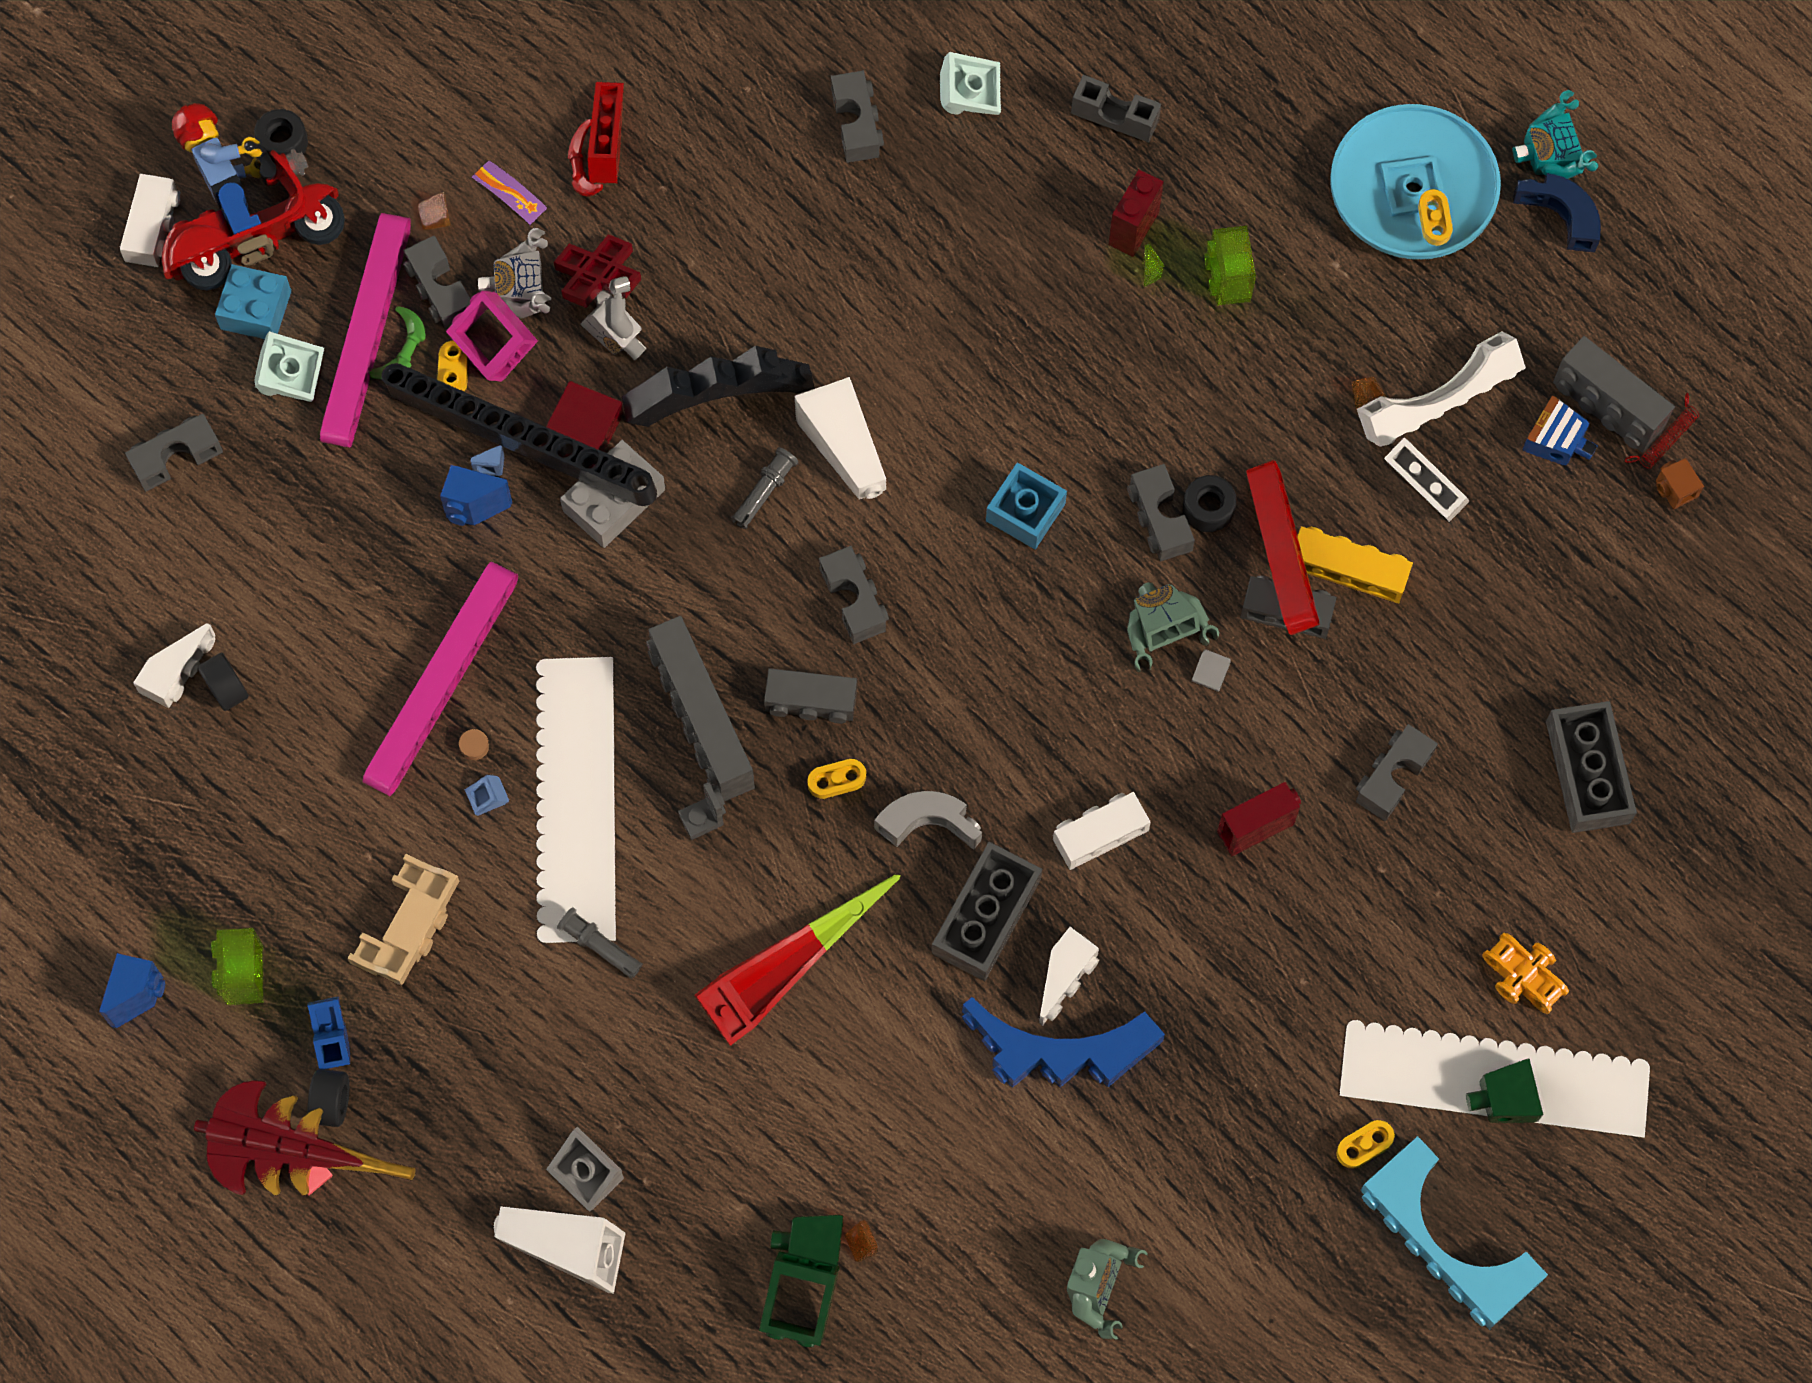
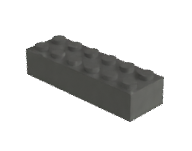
M682 616L648 629L650 640L646 641L649 649L648 655L654 668L658 666L661 684L665 692L670 693L671 704L677 718L682 717L683 731L689 744L694 742L695 757L701 770L706 768L707 783H710L713 790L718 788L724 802L755 789L751 764Z

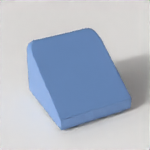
M502 446L494 447L471 458L473 471L493 476L502 475L504 465Z
M486 775L464 789L476 816L509 802V798L498 776Z

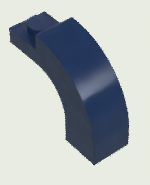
M1547 173L1544 183H1539L1532 179L1518 180L1513 196L1514 204L1542 206L1554 210L1563 218L1567 226V250L1596 251L1600 241V217L1591 197L1580 186L1562 176Z

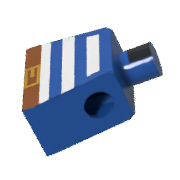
M1552 396L1526 439L1522 450L1558 464L1567 465L1574 453L1590 460L1598 445L1583 438L1589 426L1588 421L1559 399Z

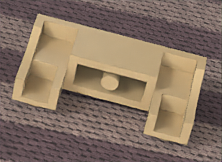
M405 854L403 858L404 865L398 876L394 875L392 878L393 885L407 891L408 894L382 939L383 942L362 932L359 937L361 942L354 955L350 953L348 956L350 964L375 976L380 975L401 986L414 963H418L422 955L426 956L429 953L433 944L431 938L436 929L441 930L448 916L446 905L460 882L457 875L429 865L408 854Z

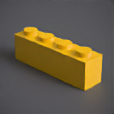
M1301 526L1298 540L1307 574L1385 600L1400 603L1413 562L1407 561L1402 555H1389L1379 552L1376 547L1371 545L1361 546L1352 543L1350 539L1343 536L1333 537L1324 534L1322 530L1316 527L1305 528Z

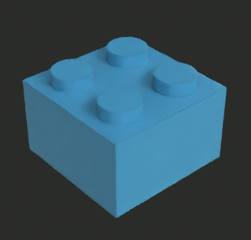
M231 264L215 313L220 329L265 339L269 331L278 334L291 294L287 276Z
M1017 462L988 505L986 522L1036 550L1065 506L1067 491Z

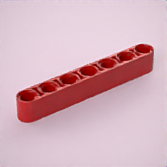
M1271 460L1248 469L1246 473L1283 621L1289 634L1294 635L1318 626L1320 622L1283 477L1276 461Z

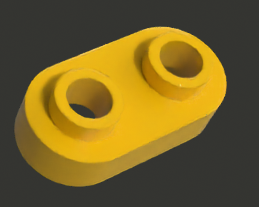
M1428 190L1421 195L1418 204L1424 239L1429 244L1440 246L1449 241L1453 230L1448 199L1439 190ZM1434 205L1437 209L1431 210L1428 206ZM1437 230L1441 232V235H1435L1432 231Z
M454 340L444 343L439 350L437 380L465 392L468 380L469 358ZM451 351L458 352L456 356L448 355ZM450 377L457 378L456 381L452 383L447 382V379Z
M847 759L817 767L808 776V789L813 796L820 799L858 790L866 781V769L856 759ZM854 773L857 778L850 781L846 778V775ZM820 781H826L828 786L826 788H819L817 784Z
M1376 1120L1345 1137L1337 1148L1339 1162L1347 1168L1354 1169L1384 1153L1394 1142L1395 1134L1393 1128L1385 1121ZM1375 1133L1380 1134L1383 1137V1141L1380 1143L1375 1142L1372 1135ZM1354 1149L1357 1152V1157L1350 1158L1346 1151Z

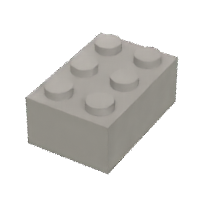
M623 440L607 453L649 472L657 489V497L665 491L664 477ZM617 475V476L613 477L612 479H617V478H619L621 475ZM581 480L575 483L560 498L563 512L603 548L648 507L633 504ZM641 486L637 490H642L646 486Z

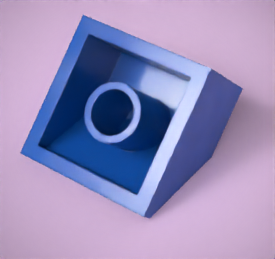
M451 465L440 495L446 518L450 522L461 526L465 524L476 525L511 507L512 498L506 479Z
M117 953L99 1010L111 1027L118 1028L155 1006L157 997H162L165 989V980H163L162 974L153 961Z

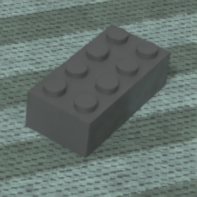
M1585 336L1562 359L1553 381L1560 393L1573 398L1578 402L1583 411L1589 414L1592 413L1601 420L1602 425L1606 429L1615 431L1624 438L1625 443L1629 447L1638 449L1642 453L1665 429L1675 408L1672 403Z
M1610 701L1551 710L1546 720V725L1571 832L1576 833L1630 824L1637 812Z
M988 842L933 941L932 954L985 982L1041 880L1043 869Z

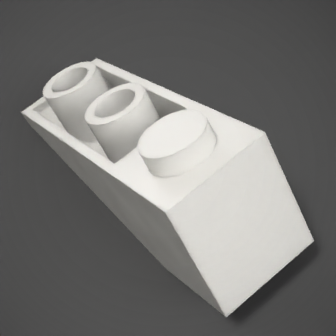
M206 623L150 657L133 682L137 691L167 708H170L173 701L177 702L183 694L184 684L187 679L196 674L201 657L204 653H208L215 643L216 635L211 625Z
M1071 927L1068 928L1051 950L1039 1023L1042 1026L1047 1019L1053 1021L1063 1008L1060 1005L1066 995L1071 998L1081 985L1078 980L1084 973L1089 975L1099 962V959L1096 958L1099 948Z

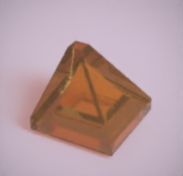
M1373 376L1356 380L1352 383L1356 411L1380 396L1387 397Z

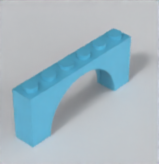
M1417 1136L1363 1185L1360 1190L1364 1194L1362 1199L1372 1210L1377 1208L1385 1217L1383 1219L1384 1223L1392 1232H1399L1406 1239V1247L1415 1256L1420 1255L1428 1263L1426 1267L1436 1279L1440 1280L1442 1278L1450 1287L1448 1291L1451 1296L1459 1303L1464 1302L1472 1310L1470 1312L1471 1317L1480 1326L1486 1325L1490 1330L1538 1286L1548 1274L1527 1252L1506 1264L1480 1267L1465 1264L1454 1259L1433 1241L1424 1225L1420 1198L1424 1180L1439 1158Z

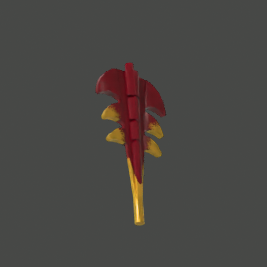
M247 1081L231 1087L219 1098L209 1122L196 1120L194 1125L195 1132L206 1134V1140L208 1141L206 1156L213 1176L225 1188L239 1195L246 1193L244 1175L250 1160L255 1161V1170L259 1181L273 1195L280 1194L279 1175L284 1164H289L291 1181L302 1195L309 1193V1175L312 1167L382 1173L413 1180L415 1176V1168L386 1162L318 1138L319 1123L323 1114L321 1108L308 1113L301 1119L296 1130L292 1129L290 1118L292 1109L298 1100L297 1096L277 1101L266 1111L263 1118L259 1117L258 1101L262 1090L266 1086L265 1081Z

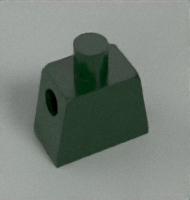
M1530 1058L1486 1073L1479 1081L1481 1090L1466 1093L1469 1111L1486 1109L1490 1123L1539 1122L1544 1115Z
M843 1215L794 1217L791 1232L773 1230L771 1249L788 1251L789 1254L838 1266L844 1222Z

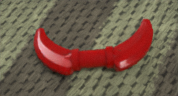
M592 119L584 121L573 135L568 151V159L572 164L573 170L572 186L578 194L586 197L596 195L603 189V184H593L587 179L582 162V145L585 135L593 122Z

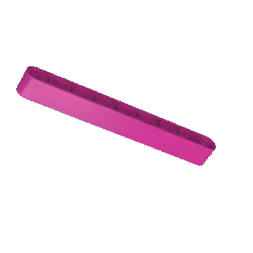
M381 213L379 216L320 432V441L322 443L348 448L352 446L371 378L369 372L374 367L404 257V250L406 249L410 234L411 219L408 217Z
M490 562L486 566L367 767L363 776L364 784L388 796H391L396 791L513 592L518 581V574L494 562Z

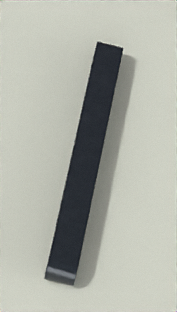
M390 364L382 372V380L390 396L402 403L638 506H648L657 498V489L650 473L642 468L402 364ZM617 475H621V476H620L619 478H617V479H612L613 477H615V476H617ZM641 486H646L642 490H637Z

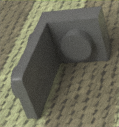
M709 782L703 784L705 799L678 811L679 817L691 840L724 825L722 815L726 814L723 806L725 805L723 797L718 788L712 789Z

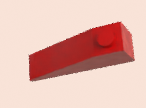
M596 82L592 112L593 122L591 124L588 148V172L591 183L618 182L624 83Z

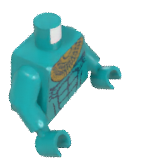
M1566 90L1561 93L1560 103L1553 104L1530 124L1524 138V145L1513 147V157L1516 163L1530 161L1535 174L1546 176L1549 173L1566 179L1583 173L1585 168L1591 172L1597 170L1598 163L1596 161L1589 162L1591 159L1596 158L1597 155L1592 150L1582 152L1570 114L1564 111L1565 109L1574 110L1579 106L1577 99L1567 104V100L1574 95V92Z

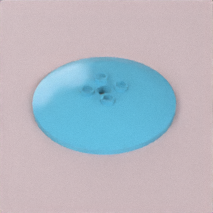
M1421 104L1387 107L1360 120L1347 132L1335 152L1330 175L1331 192L1335 206L1349 229L1371 247L1386 254L1407 259L1442 257L1454 253L1473 242L1491 221L1499 201L1501 189L1498 163L1484 137L1461 117L1437 107ZM1414 182L1421 187V190L1419 192H1411L1407 189L1406 185ZM1432 189L1439 190L1446 195L1453 226L1449 241L1440 246L1431 245L1424 239L1418 210L1421 195ZM1434 205L1428 206L1431 210L1437 209ZM1437 230L1432 231L1435 235H1441V232Z

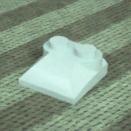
M949 52L944 57L940 71V101L943 108L951 114L970 111L999 115L1001 113L1000 62Z
M269 331L259 356L255 375V388L268 396L280 394L312 402L324 348Z

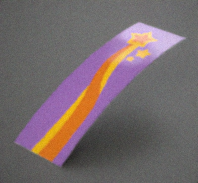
M491 161L485 163L472 176L473 179L509 205L529 225L547 209L530 191Z

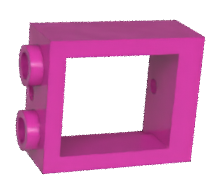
M483 290L471 298L470 305L454 317L452 325L446 331L484 377L490 381L502 382L538 342L496 292ZM487 308L491 310L512 335V338L491 361L485 357L466 334Z

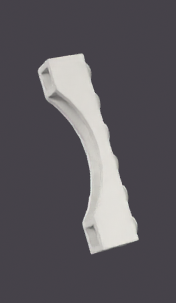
M1501 331L1479 343L1465 366L1449 382L1432 392L1409 399H1392L1380 396L1358 408L1357 412L1366 438L1380 447L1389 445L1397 437L1417 430L1420 425L1431 419L1441 417L1447 410L1467 403L1471 397L1491 390L1494 385L1503 380L1515 377L1518 372L1526 368L1517 339Z

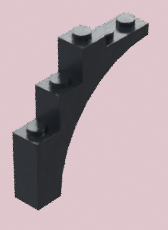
M754 346L732 361L711 356L689 371L666 367L623 395L622 402L627 423L649 427L659 420L683 409L716 399L762 392L802 394L815 389L809 364L779 358L776 350Z

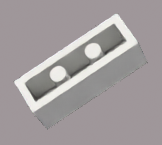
M140 174L120 246L125 262L153 267L159 266L167 232L173 229L174 217L172 213L174 207H178L180 202V191L177 190L173 179Z
M1405 437L1384 458L1449 522L1469 502V499Z
M1134 792L1128 795L1120 793L1111 798L1109 804L1101 808L1094 806L1086 810L1082 814L1083 817L1075 821L1068 819L1057 825L1053 841L1069 870L1148 832L1151 822Z

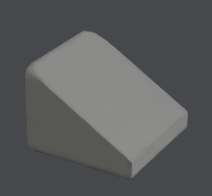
M1204 649L1192 682L1219 692L1229 669L1231 659Z

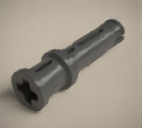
M781 447L775 450V457L767 467L764 466L761 469L760 474L762 477L736 513L731 517L734 523L738 521L736 525L740 528L747 529L749 523L775 487L782 486L785 482L784 477L792 466L795 467L799 463L797 458Z
M574 907L570 908L560 920L557 929L559 931H566L578 940L577 944L579 946H588L632 980L643 966V963L633 958L598 931L599 928L594 922H587L576 913L577 910Z

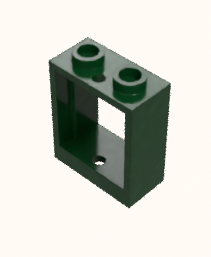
M779 1251L774 1261L759 1331L765 1332L768 1337L781 1340L785 1337L797 1340L796 1342L799 1345L805 1347L820 1346L824 1338L840 1266ZM781 1274L826 1285L816 1330L771 1319Z

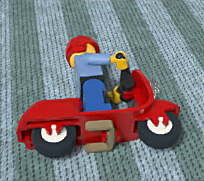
M194 103L182 106L175 113L172 119V130L183 150L193 153L195 162L219 209L222 208L223 212L221 210L215 211L214 209L207 210L199 215L200 218L190 222L183 220L173 225V229L168 233L162 250V266L166 279L175 278V280H181L185 278L187 283L196 289L206 291L217 289L226 282L232 264L231 259L256 249L258 250L242 257L241 261L244 266H250L273 256L274 247L276 250L279 249L278 240L296 231L302 239L316 245L328 244L338 238L345 222L343 208L336 200L339 196L338 189L328 184L320 183L301 186L296 175L304 176V169L308 168L302 152L297 153L295 149H291V153L285 155L284 153L278 154L272 150L268 154L265 147L259 145L258 143L260 142L252 137L244 139L240 146L236 143L222 147L218 139L219 133L215 127L218 122L216 114L205 105ZM244 153L254 157L248 166H243V164L232 166L230 162L232 159L240 158V154ZM247 174L254 178L262 177L263 183L267 186H274L280 181L288 191L289 198L277 205L249 215V208L240 179L246 178Z

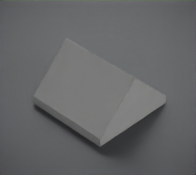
M578 1127L572 1131L546 1169L589 1212L624 1179L622 1170Z

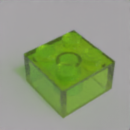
M1247 226L1213 229L1211 240L1207 241L1208 253H1205L1206 270H1211L1212 279H1209L1211 296H1216L1217 306L1251 302L1256 273Z
M254 928L216 930L217 940H212L211 944L213 959L217 958V970H212V986L217 988L218 996H221L227 1005L264 1003L263 944Z

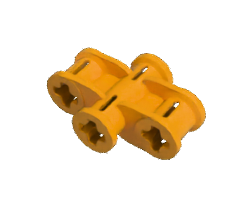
M1505 932L1499 936L1500 941L1490 951L1486 950L1482 954L1486 963L1505 978L1503 982L1499 981L1495 985L1496 990L1504 999L1512 1004H1516L1519 1001L1518 996L1522 993L1538 1010L1549 1014L1552 1011L1551 1006L1561 996H1566L1569 993L1567 986L1546 968L1548 965H1553L1556 962L1554 955L1548 948L1537 942L1532 946L1533 950L1529 953L1511 935Z

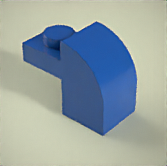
M339 997L308 1002V1010L314 1033L313 1043L319 1069L349 1065L350 1047Z

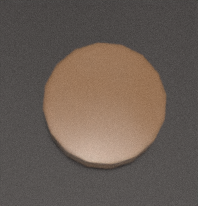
M471 729L462 734L459 739V747L465 758L479 760L489 751V742L484 732L478 729Z

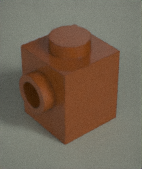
M1686 458L1678 462L1671 460L1660 468L1661 471L1656 479V487L1659 494L1668 500L1673 510L1698 498L1704 488V485Z

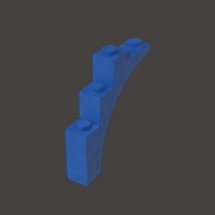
M973 997L963 1004L962 1009L964 1014L962 1018L967 1026L973 1031L977 1028L984 1037L982 1042L991 1053L996 1051L998 1053L993 1058V1066L995 1068L992 1071L1001 1083L1005 1084L1008 1082L1012 1088L1040 1065L1042 1067L1040 1071L1045 1079L1051 1084L1055 1082L1060 1088L1087 1065L1090 1067L1088 1072L1097 1083L1103 1082L1109 1087L1160 1045L1165 1036L1163 1031L1146 1012H1143L1127 1024L1104 1034L1081 1039H1054L1032 1035L1009 1026L990 1014Z

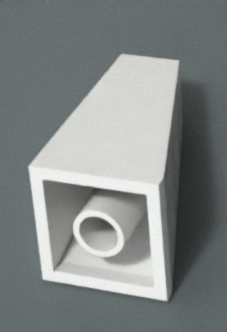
M850 377L796 395L795 411L798 425L857 498L862 499L866 497L872 499L881 495L886 490V477Z
M510 1207L500 1208V1213L494 1221L495 1238L598 1289L614 1294L625 1238L624 1231L601 1217Z

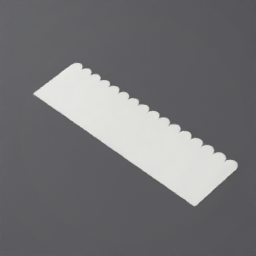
M613 657L542 659L537 663L536 670L538 674L544 677L538 679L536 687L539 692L544 694L537 698L536 704L543 712L538 714L536 722L539 727L545 729L537 733V742L543 747L538 749L536 756L538 761L544 764L538 767L536 774L544 782H541L536 789L538 796L543 799L539 801L536 809L538 814L544 817L538 820L536 827L541 834L545 835L540 836L536 844L537 848L545 853L540 854L536 862L537 866L545 871L540 872L536 880L540 887L545 888L538 892L537 902L546 907L540 908L537 912V920L541 924H545L537 930V938L544 943L577 942L578 940L566 931H559L557 929V925L570 908L574 907L579 916L589 923L594 922L599 928L598 931L606 938L616 941Z
M1352 1020L1346 1028L1339 1096L1487 1116L1486 1109L1469 1111L1466 1093L1480 1091L1479 1081L1486 1073L1530 1058L1544 1114L1539 1122L1534 1123L1645 1138L1650 1066L1643 1059H1636L1630 1064V1061L1623 1056L1616 1057L1613 1062L1606 1054H1598L1592 1059L1591 1054L1586 1051H1580L1573 1056L1572 1052L1566 1048L1559 1049L1555 1054L1553 1049L1548 1046H1541L1535 1051V1048L1528 1043L1521 1044L1518 1049L1511 1041H1503L1498 1046L1496 1041L1491 1038H1485L1479 1044L1478 1040L1471 1035L1463 1037L1461 1042L1458 1036L1453 1033H1447L1441 1039L1440 1035L1433 1030L1425 1032L1422 1037L1418 1029L1409 1028L1403 1035L1402 1029L1396 1025L1388 1026L1384 1032L1383 1027L1379 1023H1370L1365 1030V1026L1361 1021Z

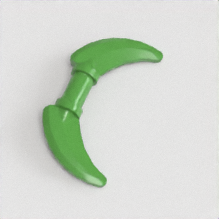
M404 307L395 308L406 324V342L394 360L369 372L371 378L382 379L383 370L390 364L398 363L408 368L412 366L410 363L411 356L416 346L425 340L426 334L423 322L410 309Z

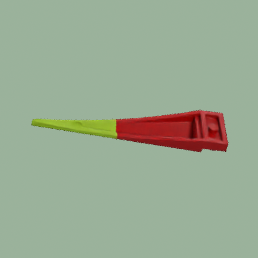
M893 875L717 976L718 978L694 995L727 1044L731 1046L754 1029L814 963L900 879V875Z

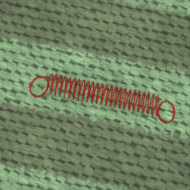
M1686 393V395H1685V407H1686V410H1684V412H1682V413H1684L1685 415L1687 414V413H1685V411L1687 412V411H1688L1687 409H1690V408H1688V407H1692V406H1688V404H1689V393ZM1690 413L1692 415L1689 418L1692 420L1691 423L1690 420L1686 421L1685 415L1680 414V416H1683V418L1680 417L1682 420L1680 425L1682 427L1677 431L1676 427L1671 424L1664 432L1668 435V432L1671 430L1672 436L1676 439L1672 437L1667 442L1666 438L1661 435L1660 437L1663 440L1660 439V441L1664 442L1662 447L1666 450L1662 448L1659 452L1657 451L1659 444L1656 442H1660L1657 439L1650 447L1654 451L1655 455L1652 458L1655 461L1648 466L1652 468L1659 460L1658 457L1664 455L1662 453H1666L1664 451L1670 448L1668 446L1670 444L1673 445L1698 418L1697 415L1694 417ZM1645 452V454H1643V456H1641V459H1642V457H1644L1647 462L1650 461V460L1647 458L1649 455H1647L1646 452ZM1639 456L1625 458L1626 463L1640 461ZM1634 457H1637V458H1638V459L1633 460V461H1626V460L1629 459V458H1634Z

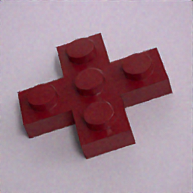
M608 234L593 253L569 243L554 261L555 270L572 276L570 281L561 290L563 299L587 308L602 289L611 292L609 283L612 279L625 276L629 279L630 291L621 294L626 299L641 281L639 271L622 265L633 252L632 243Z

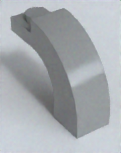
M921 791L907 794L889 804L874 820V829L896 847L914 829L929 824L947 828L973 850L982 839L980 825L970 817L964 818L967 805L951 795L940 792Z

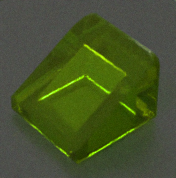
M1149 243L1145 245L1143 255L1144 287L1161 279L1164 267L1163 262Z

